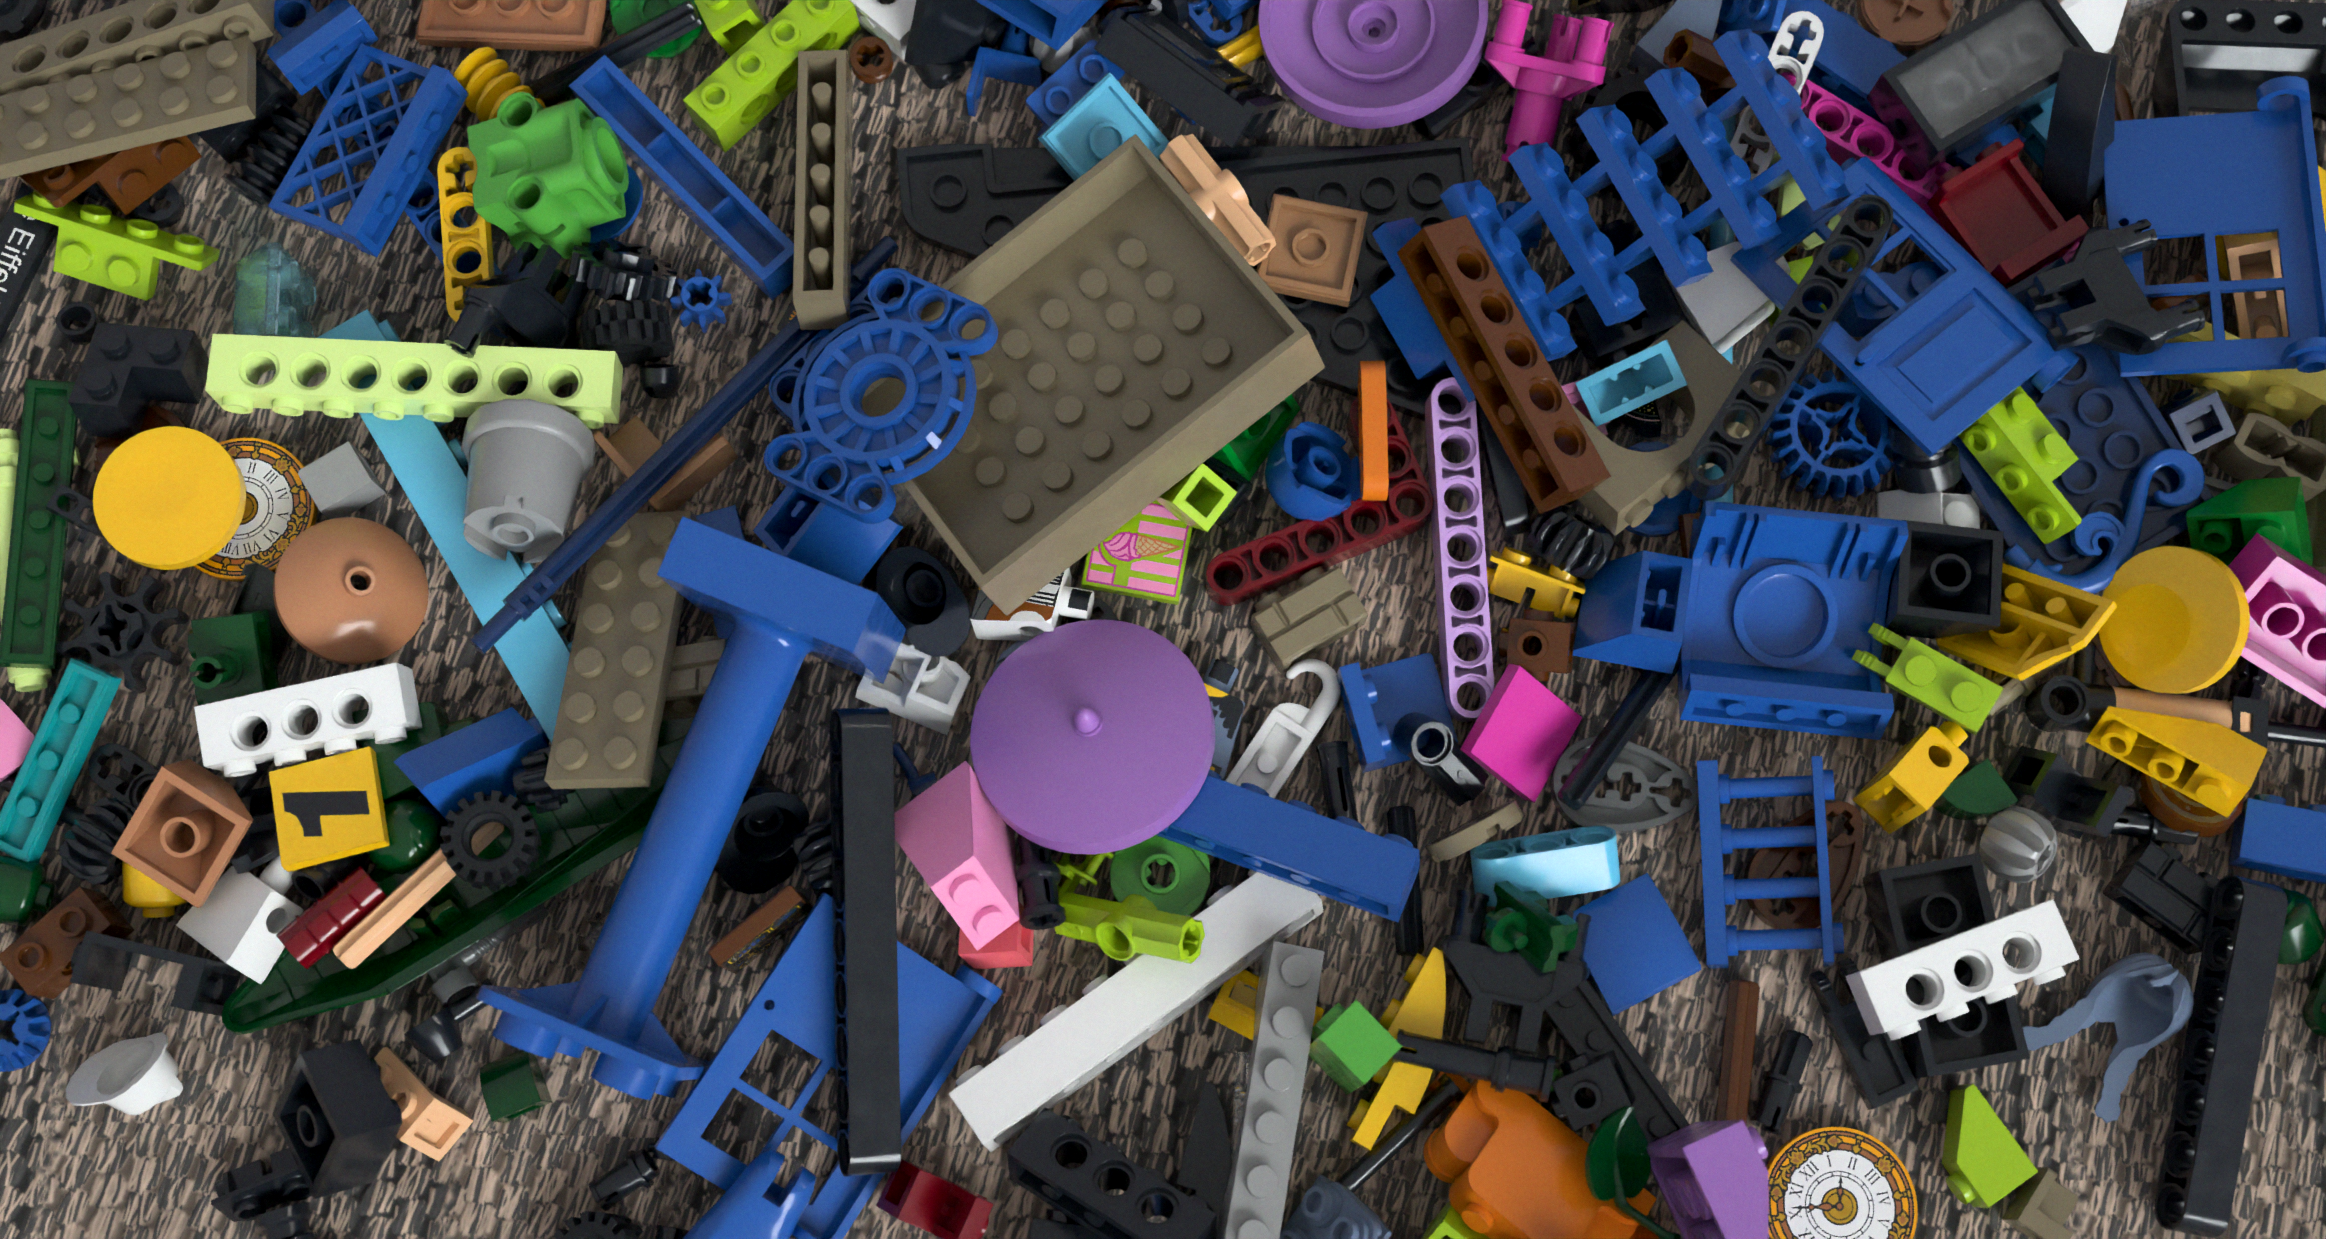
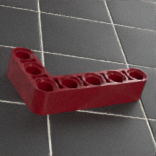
M1357 397L1351 404L1346 427L1359 457ZM1388 399V455L1397 458L1402 468L1395 472H1388L1387 501H1361V498H1358L1355 502L1354 500L1351 501L1352 505L1337 517H1329L1321 522L1306 519L1217 555L1208 564L1205 586L1211 600L1219 605H1236L1296 581L1319 566H1322L1323 569L1415 533L1423 528L1432 510V492L1395 410ZM1405 498L1413 499L1419 504L1421 513L1415 516L1404 515L1397 508L1396 502ZM1359 516L1368 517L1373 520L1377 530L1371 534H1360L1352 527L1351 520ZM1320 534L1329 539L1332 547L1326 552H1314L1309 549L1305 540L1311 535ZM1266 553H1279L1286 560V566L1278 571H1270L1263 567L1260 563V558ZM1229 570L1238 574L1241 578V583L1236 588L1227 590L1219 587L1214 578L1221 571Z

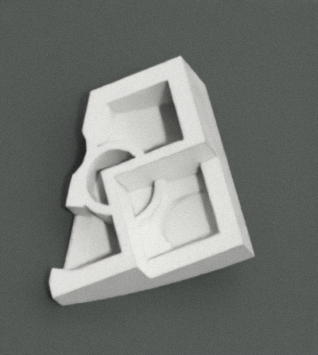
M904 634L889 670L899 674L902 681L889 672L884 684L863 676L857 688L855 698L879 708L885 707L891 713L947 735L971 677L957 662L950 661L945 656L932 657L920 652Z

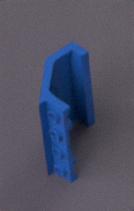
M1705 501L1699 519H1693L1689 559L1694 560L1683 642L1677 657L1679 664L1677 678L1680 720L1881 740L1894 712L1893 695L1882 693L1880 676L1859 665L1851 658L1856 650L1871 653L1881 661L1883 644L1873 639L1868 630L1873 622L1885 627L1890 580L1909 537L1907 521Z

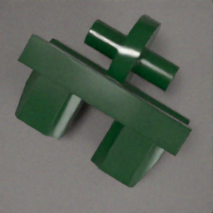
M1509 881L1496 882L1494 893L1497 897V905L1495 911H1490L1485 916V923L1487 924L1485 940L1487 944L1498 952H1508L1514 949L1543 973L1556 970L1558 954L1575 948L1579 929L1578 923L1567 914L1556 917L1548 912L1549 906L1546 898L1537 891L1523 893Z

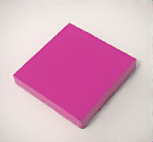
M1508 664L1460 750L1518 796L1535 803L1582 717L1521 666Z

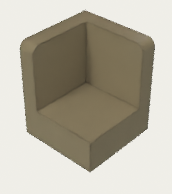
M2036 1167L2038 1172L2023 1183L2002 1220L2029 1239H2071L2073 1233L2063 1227L2077 1204L2078 1197L2055 1181L2058 1174L2049 1167Z

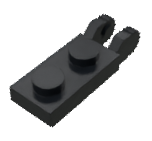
M1846 958L1837 963V968L1841 980L1846 985L1854 1001L1841 1006L1830 980L1820 970L1809 974V981L1821 1007L1826 1012L1823 1016L1867 1109L1872 1110L1918 1090L1919 1086L1897 1040L1891 1041L1887 1032L1870 1036L1845 977L1859 970L1851 958Z

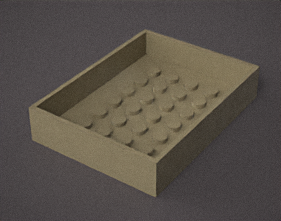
M1135 134L940 286L985 307L996 322L999 335L996 343L990 350L983 354L969 356L975 368L977 394L974 412L963 437L949 455L932 469L902 484L980 589L1007 616L1318 374L1325 366L1306 328ZM936 301L926 305L921 313V319L923 321H934L939 318L944 311V303ZM976 319L968 322L961 332L962 338L970 340L980 336L984 332L985 321ZM961 358L952 359V360L962 361ZM891 377L882 378L872 383L865 391L862 399V408L865 414L869 417H877L895 409L905 395L906 387L904 383L899 379ZM965 377L959 379V400L962 402L964 401L966 389ZM954 416V419L948 431L941 438V441H943L945 437L949 434V432L952 430L958 416ZM932 448V449L929 450L925 455H923L921 458H919V459H917V460H915V461H913V462L907 464V467L910 466V465H912V464H914V463H917V462L921 461L924 457H926V456H927L929 453H931L934 449Z

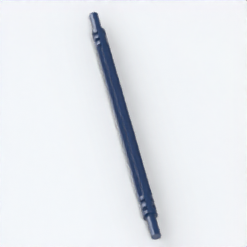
M885 235L856 264L851 263L850 302L869 285V278L899 249L891 237ZM796 315L562 544L535 568L527 578L502 600L505 605L469 639L471 644L482 654H485L519 620L525 622L770 382L775 373L820 330H801Z

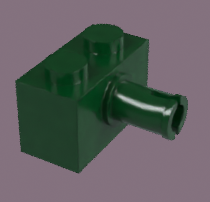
M268 609L208 616L191 620L192 629L188 633V648L192 658L196 660L192 662L190 672L198 671L199 675L190 678L195 684V695L199 706L280 688L274 659L275 653Z

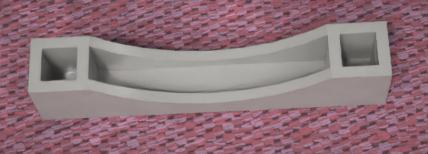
M1273 941L1264 950L1255 1001L1253 1044L1246 1096L1232 1168L1221 1208L1217 1239L1280 1238L1325 951Z

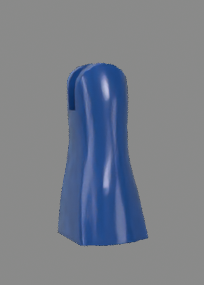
M768 1148L750 1162L730 1188L693 1225L682 1239H789L810 1201L815 1187L816 1175L804 1166H800L780 1195H774L767 1189L779 1172L785 1155L772 1148Z

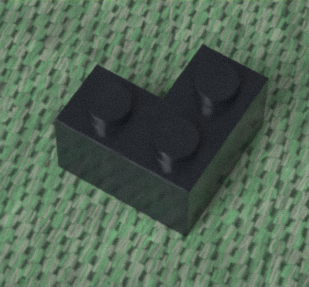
M98 322L68 403L88 436L129 439L139 434L151 400L199 404L207 380L209 358L194 330Z

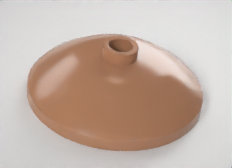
M355 517L334 518L307 528L286 548L279 559L274 574L273 598L275 608L286 631L301 647L310 653L339 664H367L394 654L418 631L428 606L427 576L416 552L396 532L382 524L367 519ZM358 575L366 580L367 589H355L351 585V576Z

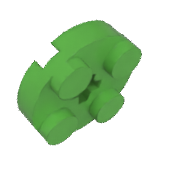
M1157 835L1137 845L1115 851L1110 866L1111 889L1117 902L1120 903L1130 894H1139L1150 900L1159 911L1184 916H1191L1203 903L1210 885V862L1206 853ZM1157 862L1161 867L1170 864L1173 867L1174 871L1169 875L1171 884L1168 887L1163 888L1159 883L1151 886L1146 879L1151 875V870L1148 867L1151 863Z

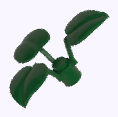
M1622 1107L1609 1115L1600 1124L1588 1145L1585 1156V1176L1590 1192L1595 1199L1600 1201H1608L1614 1198L1615 1206L1620 1211L1661 1239H1680L1679 1233L1667 1231L1632 1207L1626 1200V1198L1637 1196L1644 1188L1650 1174L1651 1158L1646 1150L1648 1142L1645 1133L1636 1119L1635 1107Z

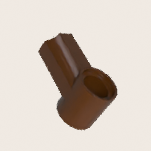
M1687 28L1675 33L1670 44L1665 47L1664 64L1668 65L1669 68L1683 66L1684 70L1689 72L1699 85L1707 88L1706 96L1713 103L1737 86L1712 44L1713 41Z

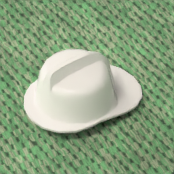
M160 1032L146 1037L122 1040L89 1057L71 1076L66 1087V1099L74 1106L106 1103L128 1115H139L158 1103L179 1096L183 1086L177 1078V1062L166 1049L168 1046V1036Z

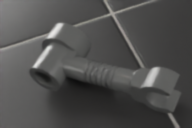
M543 903L428 971L429 976L434 982L432 990L443 1007H448L479 987V983L470 971V965L480 959V956H484L489 950H493V947H497V945H500L501 942H504L514 934L521 933L527 928L534 926L549 915Z

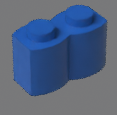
M1921 261L1909 264L1900 269L1896 274L1875 272L1906 303L1910 302L1945 274L1934 261ZM1862 278L1838 316L1840 326L1851 337H1865L1897 311Z

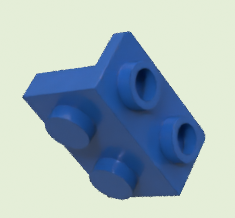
M1089 40L1026 99V106L1043 123L1037 134L1038 136L1044 133L1105 74L1110 72L1118 82L1125 75L1124 70L1094 49L1097 44L1096 40Z

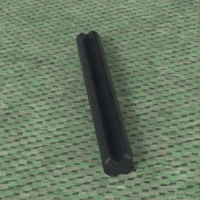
M685 0L533 81L530 88L533 91L534 98L541 99L545 107L573 94L569 85L603 55H606L620 69L698 28L702 24L699 11L694 4Z
M1677 661L1672 674L1644 670L1558 791V799L1573 810H1579L1586 803L1679 670Z

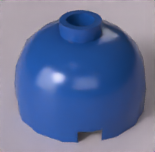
M1309 421L1302 422L1296 428H1290L1270 450L1264 473L1267 489L1275 503L1284 512L1298 520L1308 519L1321 522L1329 517H1337L1352 505L1351 501L1354 500L1355 502L1360 497L1359 458L1356 455L1350 460L1348 454L1342 449L1347 442L1338 433L1321 424Z

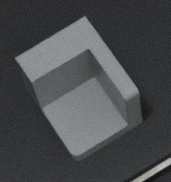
M349 441L298 471L300 479L317 508L328 519L347 517L386 493L363 453Z

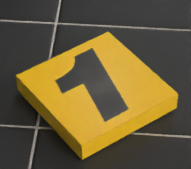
M370 746L269 772L281 867L287 872L390 846L376 752Z

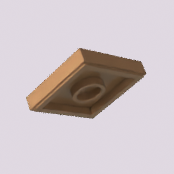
M1273 193L1266 227L1275 237L1276 246L1269 252L1267 258L1258 263V275L1274 293L1348 307L1368 212Z

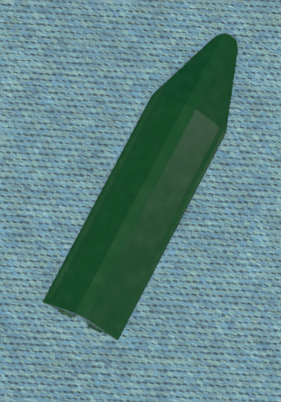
M694 717L662 721L650 787L579 788L574 793L566 795L568 803L562 804V809L537 814L535 802L525 804L537 822L542 846L537 848L540 854L537 863L532 861L529 865L531 869L529 875L525 878L521 874L515 878L518 884L508 887L506 883L501 884L500 890L493 891L487 886H483L481 890L473 887L467 881L464 882L456 875L361 964L353 969L347 967L334 954L333 950H331L330 954L323 956L309 969H306L284 948L262 984L248 978L229 996L221 1013L223 1024L233 1034L243 1035L389 995L638 847ZM504 825V832L487 846L478 857L494 859L504 854L511 843L509 828ZM440 832L437 833L439 844H443L444 839L440 836ZM434 853L425 856L417 868L403 875L387 873L378 868L369 873V875L389 896Z

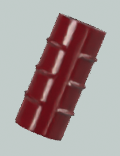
M359 866L342 881H337V885L321 898H316V902L302 914L295 915V919L277 933L276 936L294 958L306 969H309L323 956L330 954L334 945L387 897V894Z

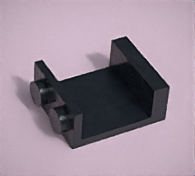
M86 931L83 941L78 943L72 954L71 969L73 973L70 982L121 992L133 953L183 964L170 1006L222 1016L221 1013L225 1002L237 989L241 972L227 963Z

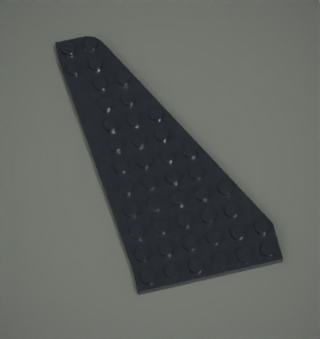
M1469 137L1383 146L1204 147L1221 170L1228 169L1237 178L1249 199L1250 207L1260 217L1265 226H1267L1273 193L1368 212L1348 307L1279 293L1275 294L1309 332L1325 368L1312 377L1311 381L1358 397L1359 361H1385L1386 394L1394 410L1425 421V403L1436 384L1443 379L1454 376L1448 370L1444 373L1419 380L1415 377L1370 298V295L1396 276L1372 233L1386 222L1411 217L1414 218L1417 225L1421 228L1453 219L1440 195L1454 184L1475 181ZM940 144L896 149L901 208L908 228L921 241L971 260L976 259L1074 182L1071 176L1045 147L992 148L991 144ZM1258 264L1251 266L1257 272ZM1444 394L1438 397L1439 407L1445 413L1455 415L1461 412V404L1453 395Z

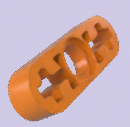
M1359 361L1357 385L1361 501H1387L1389 473L1385 361Z

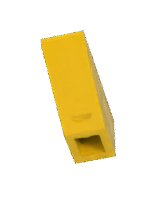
M2112 706L2107 707L2085 741L2226 818L2229 817L2250 790L2268 750L2219 723Z

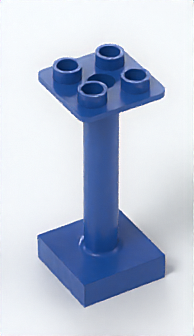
M684 516L681 518L657 575L702 612L734 624L727 644L580 981L531 989L482 985L476 997L478 1000L502 1010L492 1033L493 1037L518 1049L549 1059H553L556 1052L581 1058L586 1046L600 1051V1054L590 1077L613 1089L645 1100H651L654 1093L675 1098L682 1081L700 1079L710 1063L680 1050L654 1014L653 1009L804 658L809 654L884 684L907 630L878 593Z

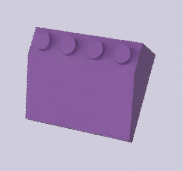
M1743 1120L1695 1122L1648 1144L1646 1150L1651 1158L1652 1174L1683 1239H1768V1171L1763 1162V1159L1768 1157V1153L1761 1136L1753 1126L1747 1128Z

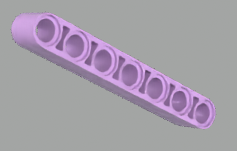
M1451 377L1443 379L1436 384L1425 403L1424 411L1429 488L1433 497L1431 523L1441 683L1450 716L1457 721L1470 722L1479 717L1494 691L1476 401L1469 403L1455 378ZM1444 394L1453 395L1461 404V412L1455 415L1445 413L1439 407L1438 397ZM1447 442L1458 444L1463 449L1464 461L1457 464L1447 461L1442 455L1441 445ZM1454 490L1462 493L1467 499V510L1460 513L1450 510L1445 504V492ZM1451 539H1461L1466 542L1471 551L1469 561L1460 562L1453 559L1448 553V541ZM1453 588H1465L1472 594L1474 599L1472 610L1460 611L1454 607L1450 598ZM1464 636L1473 640L1477 648V655L1474 660L1465 661L1456 655L1453 647L1456 637ZM1460 686H1471L1479 693L1480 705L1476 711L1465 710L1459 705L1457 691Z

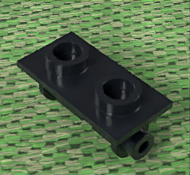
M288 1147L270 1155L273 1172L269 1174L266 1173L265 1163L261 1159L223 1173L222 1179L215 1182L218 1197L211 1200V1205L235 1223L237 1221L255 1220L257 1216L266 1213V1210L287 1201L304 1200L312 1195Z

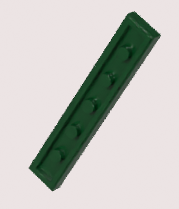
M26 378L0 639V667L55 669L68 521L46 510V504L60 484L72 489L78 418L69 405L68 400L75 382ZM61 496L57 500V506L69 512L70 499Z

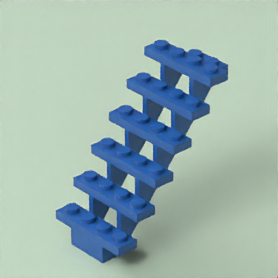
M1751 29L1727 31L1712 43L1737 86L1708 108L1700 96L1701 89L1697 80L1689 72L1685 71L1683 66L1658 70L1644 81L1668 124L1640 146L1632 134L1633 129L1630 120L1622 111L1617 109L1615 104L1589 108L1579 116L1576 121L1600 162L1573 183H1571L1564 171L1562 158L1549 146L1548 142L1521 146L1508 157V160L1532 200L1505 221L1496 208V200L1493 194L1483 186L1481 180L1454 184L1440 195L1453 219L1464 215L1467 216L1547 362L1562 358L1577 348L1570 335V327L1567 321L1556 310L1586 293L1606 326L1631 320L1645 310L1638 297L1639 291L1635 282L1624 272L1656 255L1675 288L1699 282L1714 272L1707 260L1708 255L1705 246L1693 234L1723 217L1726 218L1744 250L1768 244L1781 235L1782 231L1776 223L1777 217L1774 208L1761 196L1781 186L1792 177L1813 211L1834 207L1851 196L1844 184L1846 178L1843 170L1832 160L1825 148L1827 143L1823 133L1806 117L1800 107L1802 102L1798 92L1782 75L1776 72L1768 58L1769 49L1759 35L1753 33ZM1748 105L1752 108L1782 158L1753 180H1750L1751 172L1746 162L1738 155H1735L1726 140V130L1722 124L1723 121L1738 114ZM1680 145L1683 146L1712 195L1711 199L1684 218H1682L1680 204L1672 195L1667 193L1658 178L1657 167L1653 161ZM1612 183L1643 233L1641 238L1616 256H1614V248L1611 241L1605 234L1599 231L1589 214V206L1585 199ZM1413 217L1386 222L1376 229L1372 235L1396 276L1370 295L1371 300L1417 380L1450 370L1468 402L1476 401L1477 398L1397 254L1422 228L1417 225ZM1544 221L1575 272L1574 275L1548 294L1545 292V284L1542 278L1532 270L1521 251V244L1517 237Z

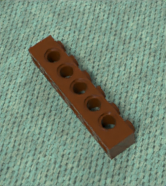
M1464 215L1422 228L1397 254L1537 510L1541 514L1581 498L1611 477L1470 221Z

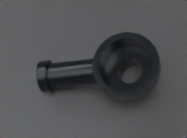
M488 978L481 982L482 985H492ZM481 986L406 1032L404 1035L409 1043L433 1063L438 1062L463 1046L459 1023L488 1006V1004L476 998Z

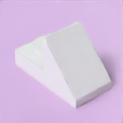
M1901 489L1877 494L1878 518L1980 529L1979 507L1970 494L1942 493V491L1916 494L1908 493Z

